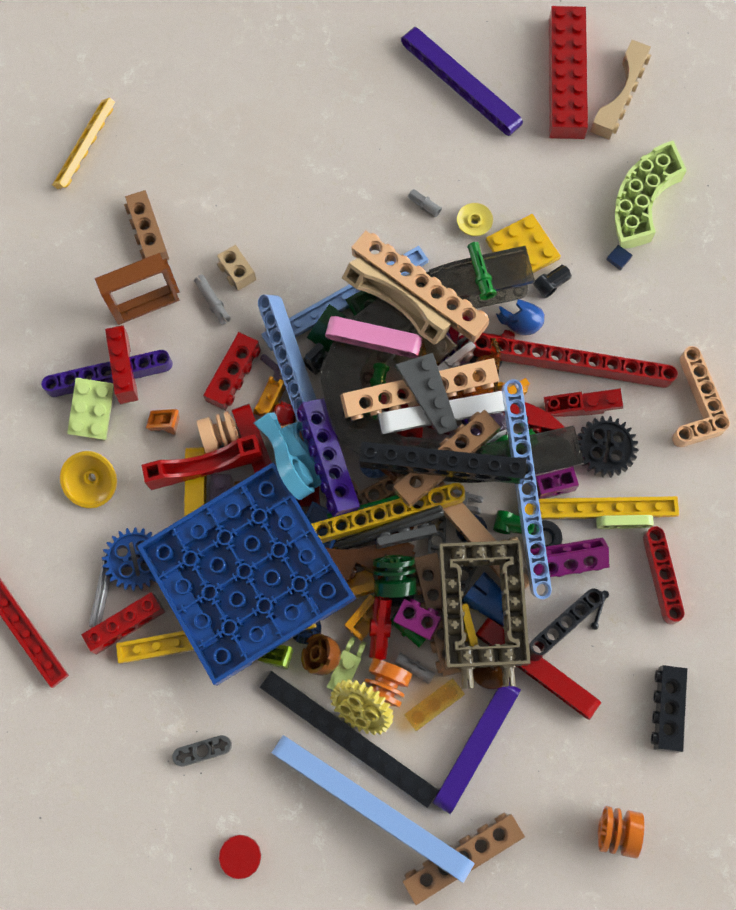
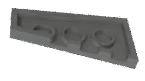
M433 353L394 365L402 375L407 387L412 391L417 403L424 410V414L436 433L440 435L457 429L458 426Z

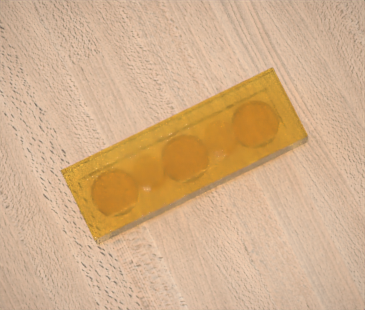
M452 678L405 713L404 716L413 729L418 731L465 694Z

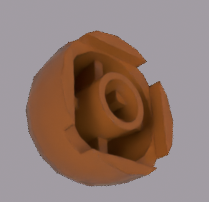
M320 633L308 638L306 642L309 644L306 649L303 648L301 653L303 668L308 670V673L319 676L333 672L341 659V651L337 642L333 638Z

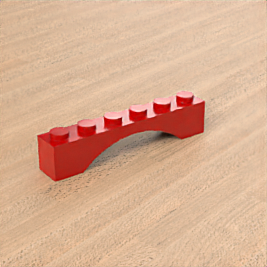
M256 434L236 439L227 446L204 455L185 459L157 460L142 464L141 466L145 484L150 490H155L263 461L264 458L260 442Z

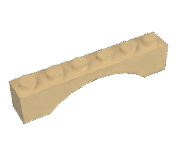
M631 40L622 62L626 77L625 87L615 100L599 109L593 121L591 133L609 140L613 133H617L620 126L618 120H623L626 113L624 107L625 105L629 106L633 97L630 94L636 91L639 84L637 79L642 78L645 71L643 66L644 64L648 65L652 56L649 54L651 46Z
M358 257L349 262L342 276L343 280L354 288L375 295L397 308L411 321L417 332L432 344H437L445 337L452 325L450 320L363 258Z

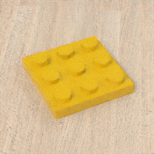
M533 214L486 237L485 240L513 284L558 261L561 257Z

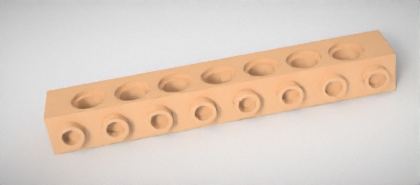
M365 230L351 247L354 257L363 258L452 322L451 327L473 343L476 342L488 327L490 319L485 312L476 310L468 300H462L453 289L444 287L439 279L430 277L421 266L412 264L407 256L398 254L393 246L384 244L376 234H370ZM378 250L379 253L372 254L371 251ZM393 261L395 264L387 265L386 262ZM402 272H409L410 275H409V276H402L401 273H402ZM421 282L424 283L426 286L418 287L416 286V284ZM439 294L441 297L435 299L432 297V295ZM455 305L457 308L455 310H450L447 308V306ZM470 316L472 320L465 321L463 317Z
M494 358L439 371L448 398L457 396V392L464 390V394L476 391L475 387L482 386L483 389L494 387L493 383L499 381ZM473 372L479 374L480 379L478 382L474 381L472 377ZM455 376H458L461 379L460 386L455 385ZM404 379L340 395L345 418L351 417V420L363 418L362 414L370 413L371 416L382 413V409L389 408V411L401 409L400 405L407 403L408 407L419 405L412 391L405 384ZM399 389L404 390L406 393L404 400L400 399L397 395ZM379 394H384L387 397L386 404L379 402ZM361 398L368 401L366 409L361 408L359 405Z

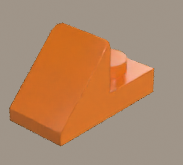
M179 410L150 411L146 429L151 431L164 430L175 435L180 419Z

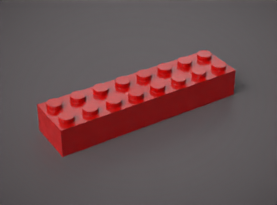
M551 6L549 16V138L585 139L588 129L586 7Z

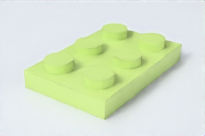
M82 378L75 379L67 434L107 439L114 394L113 383Z

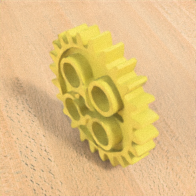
M350 679L347 682L344 680L341 683L338 682L330 697L332 700L331 705L335 706L334 711L340 713L338 717H344V722L351 723L352 728L356 726L359 732L362 729L366 734L371 732L373 735L376 733L381 735L382 732H386L394 718L392 715L393 710L389 708L390 703L384 702L386 698L380 697L379 691H372V686L367 688L364 682L361 685L357 680L352 682Z

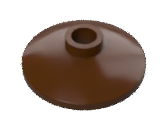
M482 667L473 670L474 681L479 686L486 689L503 687L502 668Z

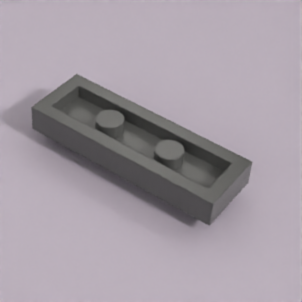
M429 523L417 526L418 529L414 530L404 528L399 530V533L392 535L391 532L382 533L375 541L376 547L381 549L434 537L437 533L436 526H429Z

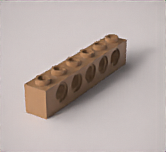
M484 409L481 413L476 412L473 414L466 426L464 424L460 425L455 430L456 434L453 437H446L439 444L441 447L438 450L475 453L499 433L501 427ZM477 428L481 431V434L475 436L471 434L470 430ZM457 441H463L466 444V447L460 449L455 445V443ZM409 473L405 477L402 475L394 482V492L410 508L445 479L446 476ZM418 479L421 485L419 487H412L410 481Z
M437 553L416 557L415 564L411 566L415 567V572L412 574L413 576L417 575L418 583H416L417 593L422 595L423 599L421 608L427 610L429 607L442 612ZM430 572L433 575V579L425 581L422 574ZM435 591L438 594V599L430 600L427 597V593ZM427 618L428 622H425L426 628H430L433 625V620ZM441 620L430 645L432 653L437 654L438 661L435 662L437 673H441L442 677L461 673V670L445 669V659L442 656L444 640L439 639L437 636V632L443 629V621Z
M504 812L494 818L496 822L491 826H488L486 823L477 829L478 834L473 837L467 835L458 841L460 845L454 849L457 852H467L468 859L475 863L471 871L525 838L512 814L506 815ZM497 828L502 829L504 832V837L500 841H496L493 838V831ZM479 839H483L486 843V848L482 852H478L475 849V843ZM426 860L422 863L423 868L418 871L415 868L404 874L405 879L402 881L415 905H418L457 879L449 873L441 874L438 870L439 866L430 860ZM425 873L432 876V882L427 886L422 885L420 882V877Z

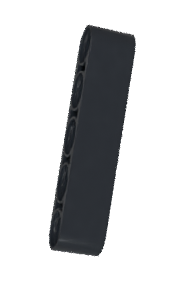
M595 588L588 590L529 643L530 660H540L593 613L603 602L602 592ZM589 597L593 598L595 600V603H592L589 600ZM575 609L581 611L582 615H578ZM561 621L566 622L568 624V628L564 627L561 624ZM547 633L552 634L555 640L549 639ZM533 646H537L541 653L534 651Z

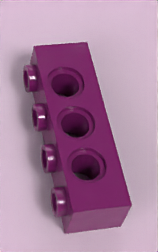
M603 537L546 547L550 577H562L568 574H580L586 571H599L604 568H610L609 547ZM540 548L530 549L533 555L539 553ZM536 564L533 568L536 575L542 572L541 564Z

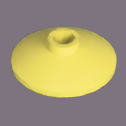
M470 203L463 206L458 212L457 224L465 234L481 236L491 229L493 215L485 205Z

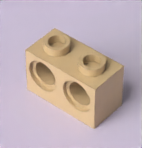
M236 244L217 255L219 261L217 266L222 273L225 272L228 275L226 279L231 287L235 286L239 291L256 281L254 270ZM229 260H234L233 263H227ZM238 274H244L242 277H236Z

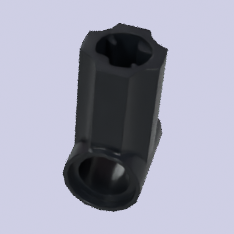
M562 264L547 275L542 274L533 282V285L544 298H547L559 286L571 279L572 275L569 268Z

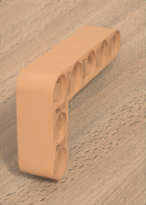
M689 346L685 349L680 357V364L703 419L682 425L676 430L672 436V441L677 447H685L718 437L730 425L729 418L701 351L695 346ZM687 355H691L694 360L689 359ZM694 372H698L701 377L696 376ZM701 388L707 390L708 394L703 393ZM708 405L714 407L715 411H711ZM715 422L721 424L722 428H718ZM697 428L703 429L704 434L699 433ZM679 433L684 434L687 439H682Z

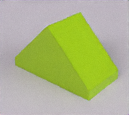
M280 645L260 657L258 661L288 670L294 650L290 646Z

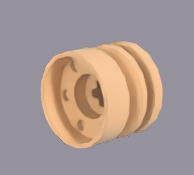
M229 411L224 412L225 421L223 422L220 415L216 414V424H213L209 417L197 420L198 430L206 454L220 449L222 445L225 447L239 439L235 421L230 416Z

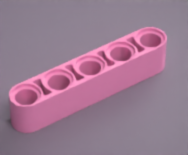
M337 316L330 317L325 334L330 340L409 358H418L423 339L417 334Z

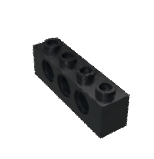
M662 665L655 671L657 690L654 691L653 701L656 703V711H653L652 715L655 732L651 734V744L654 745V750L683 752L688 668ZM666 683L673 685V693L667 692L665 688ZM666 703H669L673 708L671 714L666 713L664 709ZM665 724L670 725L672 729L670 735L665 734L663 731Z

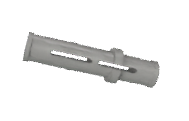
M199 275L200 280L196 277L194 282L210 305L209 309L211 312L215 313L220 324H226L224 318L228 322L231 318L224 309L223 302L217 298L205 276Z

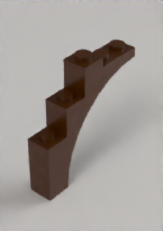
M415 504L414 508L419 509L421 506ZM376 543L359 549L340 550L326 548L346 582L349 579L353 580L357 571L354 566L374 574V569L379 567L373 566V559L386 555L415 557L416 554L413 551L415 545L411 543H403L377 549Z

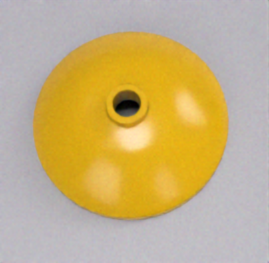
M81 451L70 456L64 462L60 472V484L67 498L74 504L84 508H97L107 503L114 495L117 487V476L112 464L104 456L92 451ZM91 474H94L96 479H93Z

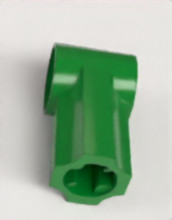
M498 510L493 530L501 534H510V532L522 534L520 516L508 511ZM533 523L527 528L529 534L534 530Z

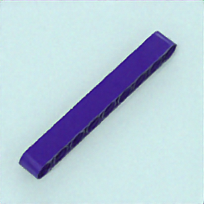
M413 27L401 37L403 46L505 135L510 136L522 126V118L420 29Z

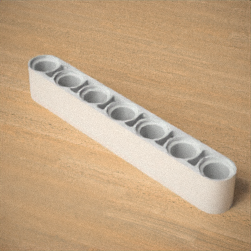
M502 391L449 400L456 421L468 419L476 412L481 413L484 409L489 415L504 412ZM421 406L378 414L382 434L430 426L431 423Z

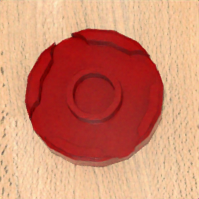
M237 835L229 838L220 849L219 862L222 870L226 875L234 879L250 877L257 871L262 856L260 846L249 836Z

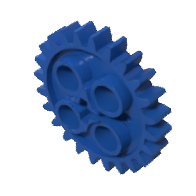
M136 527L132 533L126 528V534L124 535L121 531H118L119 538L112 536L114 542H107L106 544L109 549H103L107 556L102 557V561L107 563L102 567L103 569H109L105 575H112L110 582L112 583L117 580V587L124 584L125 591L129 586H131L133 592L136 586H139L140 590L143 591L144 584L150 588L151 580L155 583L157 582L150 570L144 571L141 569V565L145 560L136 548L139 544L151 538L152 532L150 531L146 535L143 528L138 533ZM130 543H133L136 558H139L137 559L139 576L136 575L133 561H129L132 560ZM121 548L128 550L127 555L124 557L117 555L118 550ZM125 567H131L133 570L128 576L121 573Z

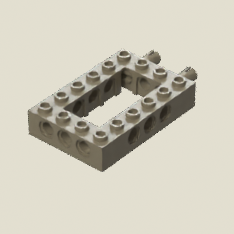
M521 540L439 544L445 669L461 670V689H467V680L468 689L475 688L473 670L475 668L500 667L502 668L503 687H515L514 668L530 664ZM499 565L505 644L479 647V645H474L473 647L465 646L466 633H464L463 629L465 613L462 611L461 567Z

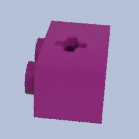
M574 467L536 476L539 499L574 492L579 486Z

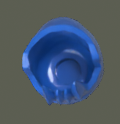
M520 299L516 303V306L520 309L517 313L512 314L499 306L501 312L499 314L496 313L501 324L507 325L513 332L521 336L535 334L542 328L545 314L541 308Z

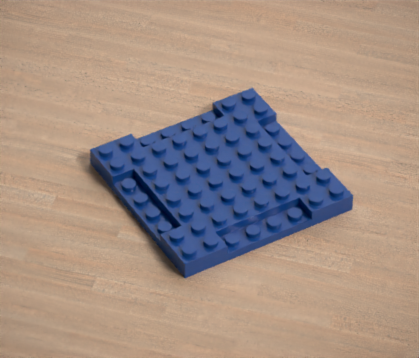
M274 462L137 546L213 685L216 686L252 665V662L316 622L326 619L357 599L296 500V497L292 495L283 483Z

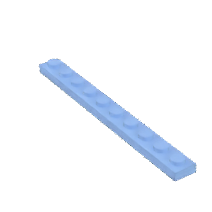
M420 246L403 254L415 266L422 267L428 263V258ZM393 261L387 263V265L395 264V262ZM409 272L401 273L402 276H406L409 274ZM349 284L290 317L289 321L295 338L312 329L329 304L342 312L349 308L345 299L361 290ZM267 331L261 334L269 349L273 351Z

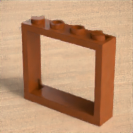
M160 253L94 278L101 296L118 325L180 301L177 295L180 291L167 259H162ZM159 273L163 274L166 286L117 305L111 294L114 291Z

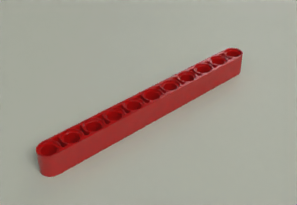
M481 334L474 343L476 348L473 354L480 358H494V360L662 388L669 387L678 375L677 369L667 364ZM477 344L484 345V348L478 347ZM495 347H501L503 351H498ZM514 350H519L522 354H517ZM533 353H538L540 357H535ZM551 356H556L559 360H554ZM570 359L576 360L577 363H572ZM589 362H593L596 366H591ZM607 365L613 366L614 369H610ZM626 368L631 369L633 373L628 372ZM645 371H648L651 376L647 375Z

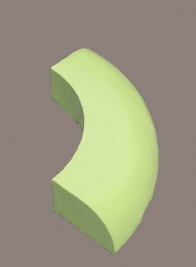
M674 141L664 143L654 148L647 155H643L628 171L620 186L615 205V227L622 248H633L652 241L656 233L652 219L653 203L665 189L681 182L687 171Z

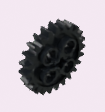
M601 416L600 422L596 418L593 419V424L588 421L586 427L581 428L580 431L582 433L577 435V438L580 440H576L575 445L580 447H577L575 452L581 453L577 459H584L582 466L588 465V472L594 469L595 476L598 472H601L603 478L606 473L612 478L614 472L620 476L621 470L626 472L628 470L627 466L631 467L634 464L632 461H635L637 458L635 453L639 449L635 448V446H637L638 441H633L636 434L629 433L632 429L631 427L624 428L626 422L620 425L619 418L613 422L611 416L607 421H605L604 416ZM607 431H609V432H610V436H609L608 444H607V447L609 448V450L607 451V454H606V460H607V462L605 463V462H604V456H605L606 446H605L604 444H605L606 441H607ZM594 434H600L602 439H596ZM613 436L620 437L621 442H616ZM597 451L601 457H594L592 452ZM611 454L618 455L620 460H614Z

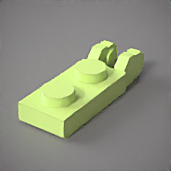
M350 637L345 650L341 654L339 665L334 670L327 685L328 689L333 690L337 683H341L342 680L346 682L348 679L353 680L362 660L361 656L366 647V642L362 641L357 655L349 652L355 643V637Z

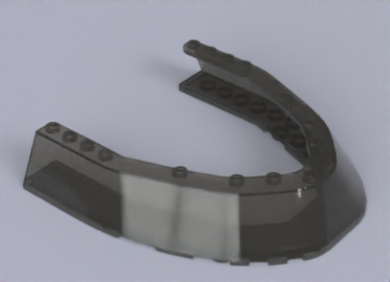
M526 245L482 255L487 272L492 276L493 289L497 292L495 297L488 300L480 299L479 295L481 293L479 286L475 283L477 276L471 257L450 262L426 272L430 277L439 279L444 287L453 289L462 300H468L475 309L522 299L528 293V284L535 282ZM421 282L416 284V286L418 287L426 286L424 283ZM439 294L432 295V297L435 299L441 297ZM379 297L351 318V320L413 334L417 333L414 325L402 312ZM455 305L447 306V308L450 310H455L457 308ZM333 341L321 367V385L331 427L336 436L358 455H360L362 442L438 449L441 447L439 444L442 441L407 438L397 432L382 434L379 420H375L369 413L362 414L363 418L351 420V417L345 418L340 395L371 387L370 379L373 377V364H385L394 354ZM361 398L359 405L363 409L367 408L366 399ZM574 426L529 435L535 475L584 464ZM509 440L483 445L475 453L511 457ZM455 443L460 449L466 447V444ZM517 444L516 452L518 454H524V445ZM392 471V472H396V473H400V474H404V475H408V474H409L408 472ZM446 477L442 480L445 482L458 483L494 482L455 477Z

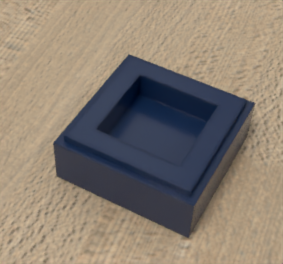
M617 245L606 260L621 271L633 255L620 245Z

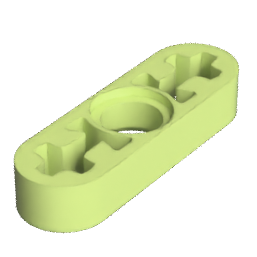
M652 515L596 517L597 529H641L654 526Z

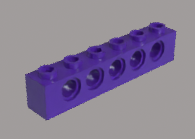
M322 398L302 402L297 410V418L303 425V436L308 441L309 454L315 462V473L319 475L321 480L320 487L327 499V509L331 512L332 517L354 512L360 505L325 400ZM311 420H315L318 425L314 424ZM317 437L322 438L324 442H320ZM323 455L328 456L330 461L324 459ZM329 473L334 474L336 479L331 478ZM335 491L340 492L342 497H338Z

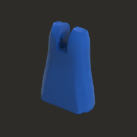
M484 571L463 597L462 603H467L470 608L504 627L501 588Z

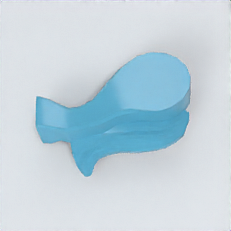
M274 412L267 413L255 421L256 427L268 437L272 444L277 470L287 489L298 500H302L313 493L315 488L320 486L321 480L319 475L315 473V462L309 454V447L299 436V432L303 427L302 423L296 422L281 428Z

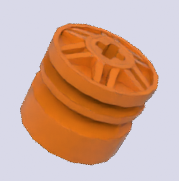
M373 658L368 671L376 676L375 680L365 678L364 682L373 687L372 691H379V696L386 698L384 702L390 703V706L400 708L402 702L395 699L394 696L404 698L405 694L397 688L398 686L408 687L412 673L386 661Z
M605 806L598 825L599 851L607 852L609 849L610 854H615L620 845L622 856L637 859L640 855L644 839L643 813L628 810L622 819L620 808H615L613 812L612 807Z

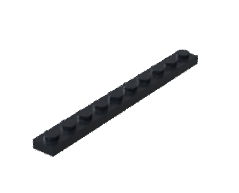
M273 671L269 673L260 686L262 690L426 808L429 807L439 791L437 788Z

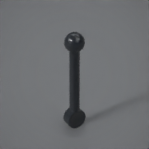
M606 590L602 591L604 599L599 605L594 622L591 624L593 630L599 628L598 621L604 602L609 597V592Z

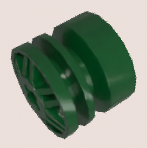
M386 555L373 559V566L379 567L374 569V574L383 576L374 580L375 595L392 598L416 594V578L407 576L415 572V567L411 566L415 564V557Z

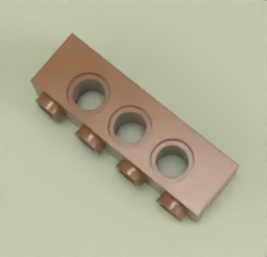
M146 190L125 196L127 203L124 206L127 214L132 216V219H129L132 229L137 231V234L134 236L137 245L141 244L142 249L139 250L142 259L160 253L162 259L166 258L169 260Z

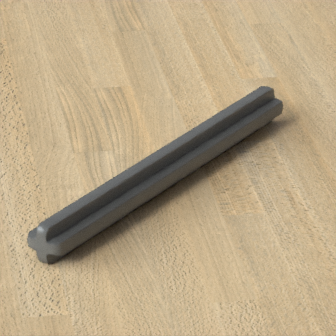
M438 505L335 541L334 545L336 549L346 550L375 540L382 533L391 532L393 534L401 529L410 528L444 516V510L442 506Z

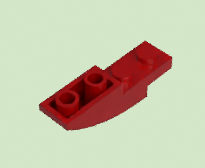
M621 388L584 394L581 391L544 397L545 411L557 417L604 414V411L623 409Z
M525 402L529 430L532 429L535 434H548L551 438H563L566 428L556 418L546 411ZM512 404L510 411L517 415L519 407L516 404ZM505 412L490 414L497 419H505Z

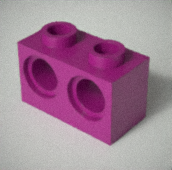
M412 598L409 601L404 599L393 621L431 641L442 620L438 616L439 612L429 607L427 610L421 608V603ZM413 609L415 611L414 617L406 619L404 617L405 610ZM425 618H431L433 625L430 628H424L422 621Z

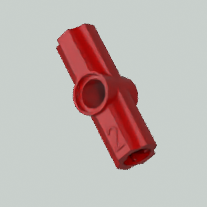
M374 597L373 617L370 620L369 636H371L369 658L386 659L388 638L391 635V598Z

